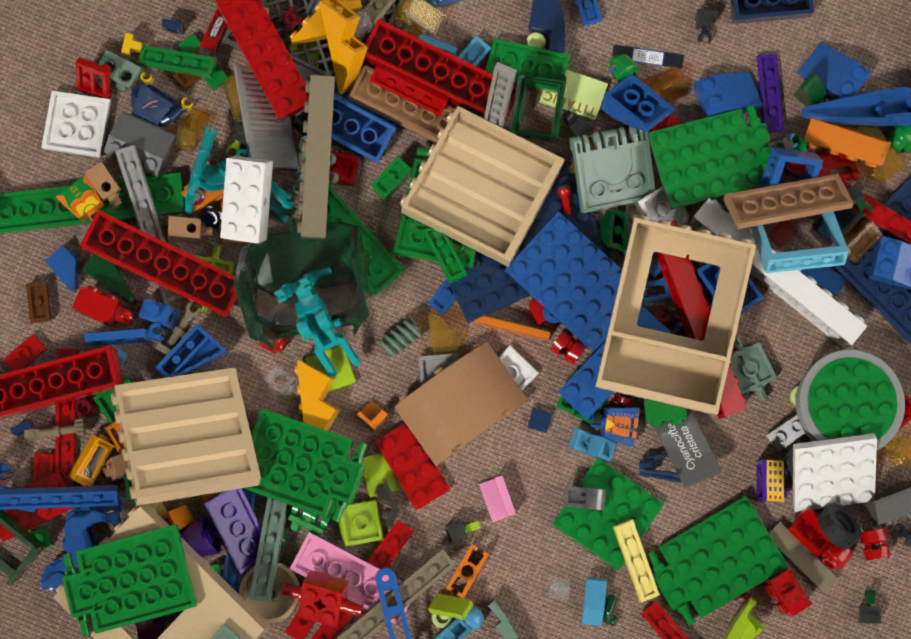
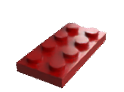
M406 423L374 441L415 511L451 490L437 466H435Z
M58 470L24 488L67 487V483L62 472ZM76 507L37 508V512L18 509H6L4 511L29 531ZM0 523V538L2 542L16 537Z

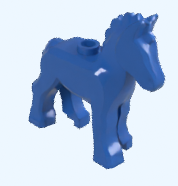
M118 496V506L76 507L67 514L64 527L65 539L62 540L63 550L67 551V554L71 553L74 567H79L75 552L95 546L90 529L92 525L98 522H108L113 526H117L122 522L120 518V512L123 511L121 496ZM63 557L53 560L43 570L40 590L49 589L52 592L63 583L61 577L65 576L64 570H66Z

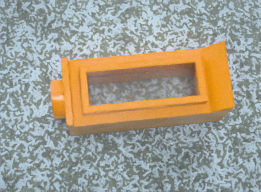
M101 433L99 437L92 434L72 468L69 477L84 486H93V482L107 457L115 447L109 443L111 439Z

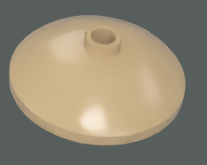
M278 563L273 591L276 592L275 597L271 598L270 603L250 600L249 595L254 566L244 576L240 585L239 595L267 623H277L286 619L296 609L299 599L283 596L282 589L285 583L300 587L298 578L290 568Z

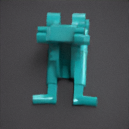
M205 127L204 137L200 149L196 153L198 155L193 164L194 167L185 196L186 214L193 212V200L199 186L207 191H224L226 159L217 163L216 166L206 164L208 157L210 158L217 128L210 132V127ZM239 150L236 156L249 157L248 150ZM271 180L270 195L279 201L282 206L270 197L269 211L280 222H286L289 218L288 215H285L286 209H291L294 205V202H289L292 196Z
M328 266L313 270L305 274L301 279L296 278L284 284L274 294L278 297V302L282 303L288 297H292L293 293H296L299 302L295 306L297 316L300 319L296 322L297 329L305 342L311 339L314 340V352L328 375L333 378L338 373L324 351L340 344L355 367L362 363L344 334L334 330V328L342 325L341 320L337 318L332 321L326 304L313 287L319 277L333 273L331 267Z

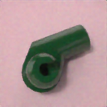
M608 595L604 608V622L606 625L609 624L611 626H615L618 621V617L613 615L618 597L614 595Z

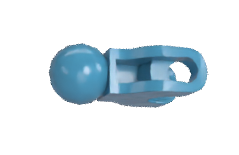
M473 606L464 620L455 619L434 639H464L471 631H476L483 625L484 617L482 611L478 607Z

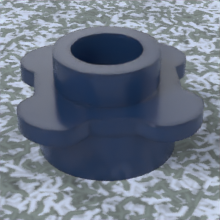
M209 205L205 208L206 212L201 216V221L207 226L217 228L219 220L222 219V212L216 211Z

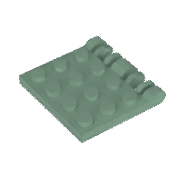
M629 126L628 132L631 142H627L624 128H618L617 131L615 129L602 131L600 135L598 132L593 133L592 143L595 149L590 150L587 135H582L581 138L579 136L570 138V148L573 153L580 210L582 213L638 202L655 191L648 132Z

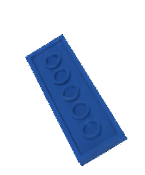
M641 305L637 321L639 327L670 333L661 322ZM605 342L558 391L586 420L613 393V391L595 387Z

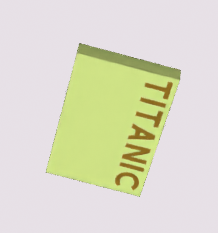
M567 70L562 110H570L574 115L595 121L608 83ZM543 90L539 103L555 108L557 93Z

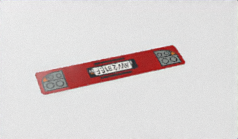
M218 8L195 53L197 55L211 57L227 25Z

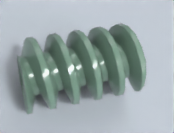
M410 316V323L403 320L404 327L396 325L397 332L392 329L390 330L391 337L386 334L383 335L385 342L378 339V342L388 355L396 358V350L403 353L402 345L409 348V340L416 343L414 336L422 338L421 330Z

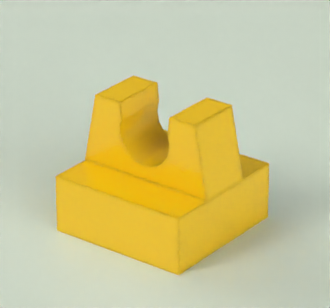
M125 33L121 51L122 56L131 58V53L140 54L142 43L135 41L133 34Z

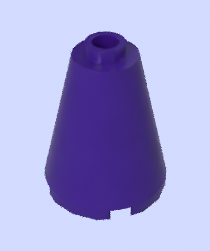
M207 517L198 518L180 533V536L202 558L216 555L222 551L220 537L216 539L214 534L216 529Z

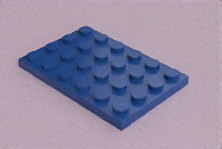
M558 211L504 271L594 352L607 337L622 269Z

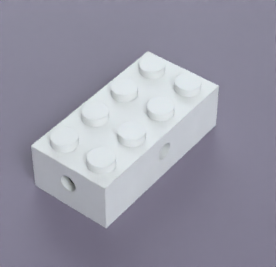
M241 156L226 158L220 238L258 244L267 240L273 161Z

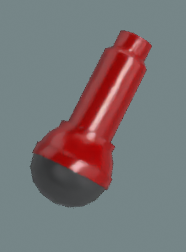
M563 184L558 187L557 193L562 200L564 214L569 215L571 210L569 200L571 189L568 185Z

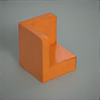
M369 401L361 412L357 413L375 431L389 416L372 401Z

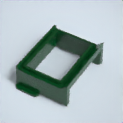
M519 72L511 133L523 137L533 136L558 140L567 79L564 74L548 72L545 76ZM527 81L559 86L551 133L520 128Z
M0 510V523L31 548L17 569L0 556V570L10 577L6 582L10 586L18 581L21 574L30 566L45 544L4 510Z

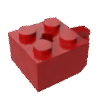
M90 285L88 288L81 286L71 307L72 309L110 327L118 323L130 326L134 314L125 309L121 304V300L108 293L104 296L103 292Z
M786 568L764 581L766 583L764 588L770 597L773 596L776 599L777 603L775 606L781 615L794 617L813 604L796 580L791 568Z

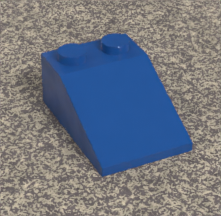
M823 43L818 45L797 72L805 80L815 72L828 92L826 96L831 100L854 96L872 74L854 59Z
M749 71L712 75L694 82L693 92L704 118L742 109L743 113H746L747 107L753 105L755 109L763 107Z
M630 74L606 92L602 103V110L615 121L648 132L675 109L633 74Z
M884 236L878 239L868 278L911 290V245Z

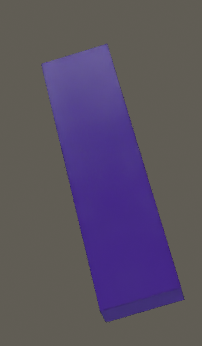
M777 54L758 55L756 60L760 99L763 107H761L762 123H766L768 133L784 132Z

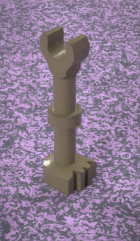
M188 303L184 318L178 327H174V332L167 343L163 344L159 341L155 349L166 356L180 336L183 337L185 334L184 330L194 317L200 316L201 308H198L196 312H191L193 303Z
M76 419L75 425L60 427L55 425L53 428L24 430L25 439L27 440L47 436L60 437L63 434L76 433L78 436L86 435L83 419Z

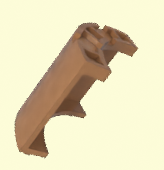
M488 342L481 346L478 343L469 349L470 353L446 369L442 366L436 370L433 378L410 394L408 392L399 398L400 403L395 406V409L435 466L450 458L466 446L468 442L477 438L491 428L492 425L515 412L529 401Z

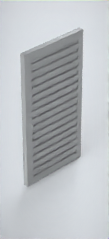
M234 65L249 158L273 161V168L298 169L290 117L279 122L250 67Z

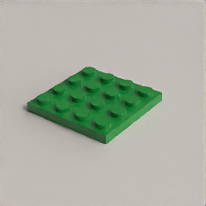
M597 458L577 487L606 490L604 511L564 506L552 525L619 571L625 560L613 526L633 519L641 539L664 503Z

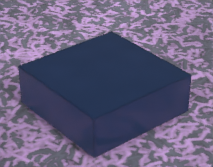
M163 18L161 25L165 31L179 35L184 34L185 27L183 23Z
M533 408L527 428L547 433L552 414Z
M27 420L10 428L13 435L19 437L24 434V430L35 429L36 427L33 421Z

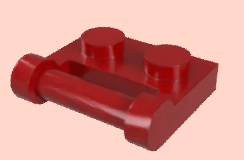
M79 57L75 62L77 90L98 98L111 99L112 90L110 89L109 79L111 67L107 64L99 65ZM98 75L102 79V88L98 87Z
M828 149L814 151L823 160V169L834 170L849 167L850 172L840 173V178L843 181L859 180L856 161L847 159V155L842 153L834 155L828 153Z

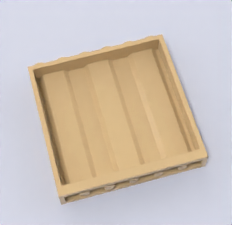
M457 106L455 112H450L446 128H441L437 136L439 138L437 144H432L428 152L430 156L427 162H422L419 168L421 173L418 178H413L409 186L411 188L409 194L403 196L400 202L402 206L401 213L509 267L560 173L565 159Z
M236 368L115 385L114 393H111L112 405H116L117 408L115 421L116 424H120L121 430H118L120 443L124 442L125 449H122L123 460L128 462L126 476L127 480L132 482L130 496L131 499H135L136 506L259 485L261 476Z

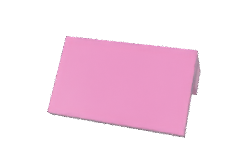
M503 476L479 484L492 522L516 514Z

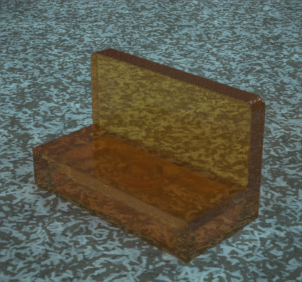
M677 66L642 81L667 103L689 94L685 76Z
M860 218L843 234L849 251L847 257L850 261L856 262L882 236V233L873 221Z

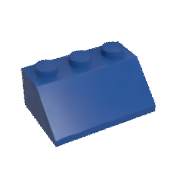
M706 264L696 272L714 297L720 267ZM750 277L741 314L764 298Z

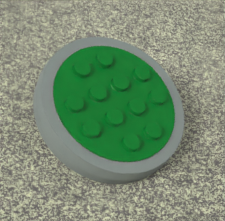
M842 350L821 357L805 372L796 393V412L802 429L812 442L875 433L877 437L876 451H878L898 432L904 417L905 398L898 377L884 361L867 352Z

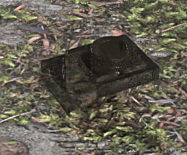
M383 479L381 484H377L374 495H377V502L390 506L385 508L382 519H385L384 526L392 528L399 512V505L388 481Z

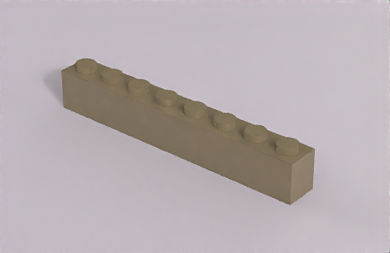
M311 75L310 80H306V92L309 93V100H305L304 112L308 113V121L304 120L303 132L307 133V141L303 140L302 153H306V161L301 160V173H305L304 181H300V193H304L303 201H299L298 213H302V221H298L297 233H301V238H326L334 76Z

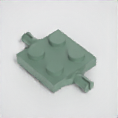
M736 337L734 341L736 351L731 355L730 360L733 374L739 381V390L741 394L757 391L760 400L764 401L769 397L763 387L777 379L775 372L760 342L752 346L743 347L739 337Z

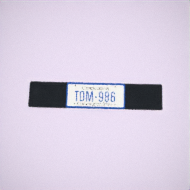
M614 45L612 57L627 54L634 62L682 69L684 59L682 54Z

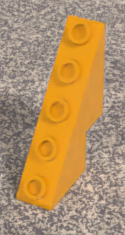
M339 0L355 13L362 10L361 0ZM319 3L314 9L316 11L312 17L308 15L301 25L303 27L300 31L295 30L289 37L291 46L327 39Z
M320 0L319 4L339 94L342 95L352 90L359 76L368 47L354 37L360 19L358 14L339 0Z
M298 360L297 364H295V373L299 376L297 392L299 396L301 395L299 412L301 416L303 415V423L329 431L340 410L323 400L335 379L311 365H307L306 362Z

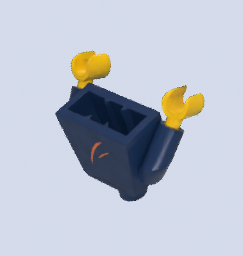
M146 72L141 73L142 81H139L131 92L132 114L158 127H165L175 122L185 111H190L193 108V102L189 106L184 104L187 102L188 97L182 99V105L180 106V102L153 86L154 79L152 75L149 79L145 80Z

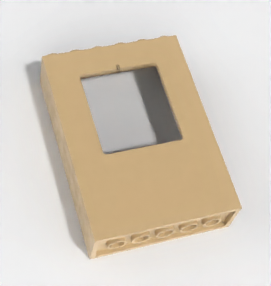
M639 215V218H634L595 387L718 415L756 245L751 244V240L740 238L738 241L732 240V236L726 234L714 236L711 235V231L699 229L698 232L692 231L691 227L686 225L674 227L671 226V222L659 220L658 223L652 222L651 218ZM654 252L685 259L686 255H689V260L720 267L703 341L643 328L637 325Z
M136 506L128 513L129 518L124 523L120 522L113 529L115 533L110 538L106 537L99 545L168 527L169 525L150 506H140L139 508ZM181 537L198 606L184 610L157 639H211L223 624L230 627L242 639H260L271 626ZM62 583L56 589L57 594L53 598L70 614ZM88 614L89 629L94 639H134L123 627L95 634L91 614Z

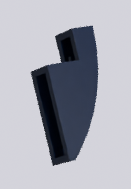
M533 0L528 32L550 35L549 50L564 53L566 33L560 1Z

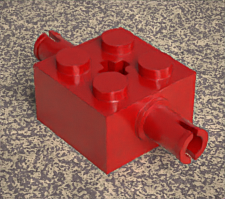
M310 570L304 579L302 587L285 583L282 589L283 596L299 599L298 617L336 628L344 613L361 617L364 610V604L347 600L348 580Z

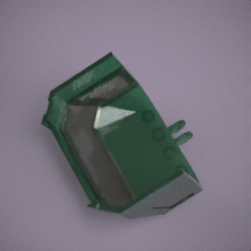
M290 216L289 224L291 231L267 235L266 241L259 244L249 243L241 248L234 279L235 291L249 337L255 341L263 342L271 350H275L276 339L300 335L296 326V322L300 320L295 306L299 302L296 293H293L292 297H288L286 301L279 303L278 297L275 296L274 292L281 289L284 284L296 278L301 279L305 274L313 270L328 266L332 269V274L319 277L313 287L326 304L332 321L337 318L341 320L342 325L337 328L353 325V334L355 336L361 324L370 315L368 261L359 226L341 221L326 224L325 239L301 238V233H297L296 220L294 216Z

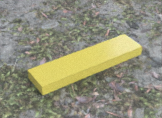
M633 519L614 525L613 529L639 601L642 603L659 596L658 588Z

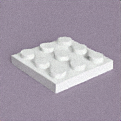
M52 91L41 148L43 150L101 158L111 100Z

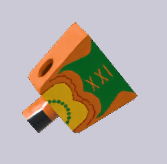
M86 174L56 196L82 222L87 218H90L92 221L97 210L105 205Z

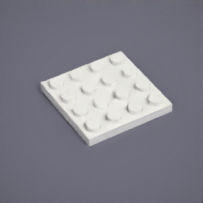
M875 433L793 444L794 511H803L808 507L812 510L826 508L833 503L842 506L875 501L877 437Z

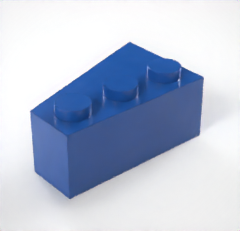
M196 324L155 368L166 378L188 375L225 356L229 352L200 325Z

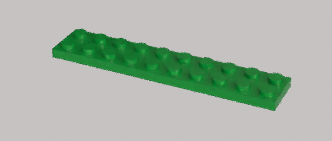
M181 173L146 177L158 216L185 213L184 196L181 193L183 192ZM116 180L122 190L119 192V195L124 203L113 208L109 200H103L105 205L99 211L118 220L137 219L125 180ZM106 184L104 187L106 192L111 189L109 184ZM69 186L0 194V234L91 224L92 221L90 218H87L82 222L56 198L57 195Z

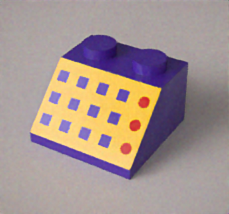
M760 460L756 462V502L781 503L784 502V498H787V486H784V478H787V466H784V461Z

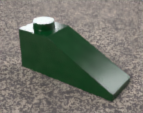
M92 254L82 271L136 305L138 301L118 267Z

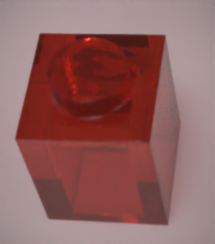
M785 220L780 221L767 234V237L781 249L798 231Z

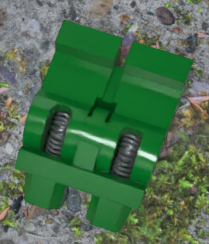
M336 499L332 502L327 518L293 506L288 519L290 520L289 528L294 531H300L303 526L309 529L307 535L309 532L317 537L322 535L335 512Z

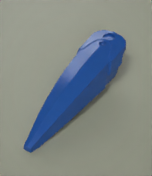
M899 87L890 90L883 89L827 101L802 108L801 115L805 118L838 124L908 127L911 126V89L909 87Z

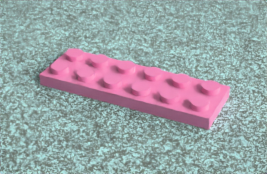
M308 533L290 569L304 577L308 575L310 570L348 580L347 599L355 603L364 604V608L369 611L380 602L375 582V575L380 569L316 535ZM384 575L382 577L383 581H387L389 579L388 575ZM396 578L398 586H400L403 581ZM390 589L384 591L385 597H387L394 590ZM408 605L406 608H404L405 613H406V611H407L409 605ZM400 614L391 619V622L397 626L401 622Z

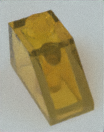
M192 108L178 126L174 146L193 153L202 139L211 114Z
M432 312L428 313L433 355L457 351V346H460L459 334H455L454 329Z

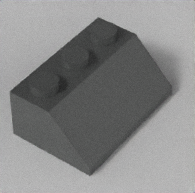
M123 111L108 136L104 153L117 158L115 150L135 145L143 170L158 176L167 168L177 135Z
M911 485L876 498L875 501L865 503L874 525H881L883 528L893 524V519L900 518V520L911 517Z

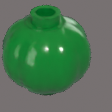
M889 126L885 140L891 142L889 147L891 151L900 154L904 152L907 154L911 153V126Z

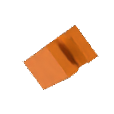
M473 544L469 547L446 589L453 592L454 588L451 586L457 577L466 580L467 584L463 592L457 593L461 598L465 597L489 555L482 550L481 554L484 556L477 566L468 562L472 550L477 551L478 549ZM470 565L473 568L472 576L465 577L462 575L461 570L463 566Z

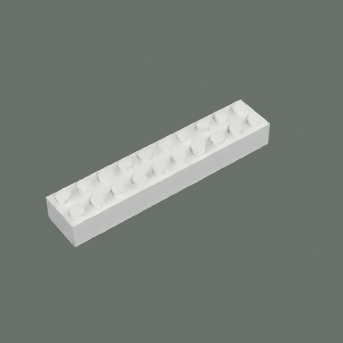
M708 199L689 223L697 231L699 229L708 230L714 236H719L720 234L732 236L731 239L736 241L744 238L751 240V244L756 245L750 227L737 229L730 212H725L722 209L723 206L714 199ZM756 247L750 274L843 349L853 345L867 327L864 324V319L857 314L853 315L849 312L847 305L841 301L837 302L834 300L831 292L816 285L817 282L812 277L803 275L800 272L801 270L766 273ZM772 250L773 253H780L778 250Z

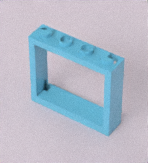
M834 212L822 214L834 247L773 253L763 225L750 227L765 272L775 273L845 265L849 251Z

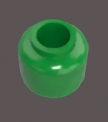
M621 54L611 58L608 71L619 83L630 74L636 77L638 66L627 54Z

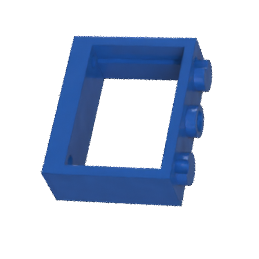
M772 147L759 188L778 185L785 162L807 164L802 180L817 178L822 169L823 160L814 152Z

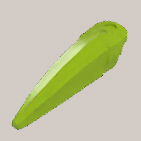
M751 596L748 598L722 639H754L759 635L765 625L751 615L752 610L758 603L757 600Z

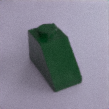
M813 72L793 96L807 107L825 102L824 97L828 92L817 74Z
M610 209L601 216L600 237L607 247L621 251L627 250L629 213Z

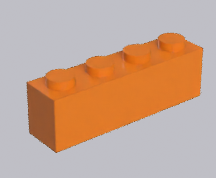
M815 119L810 120L805 140L809 142L810 147L816 149L824 147L828 149V153L834 155L842 153L847 155L846 158L852 161L861 159L866 161L865 165L874 168L877 165H884L891 144L890 141L831 122Z

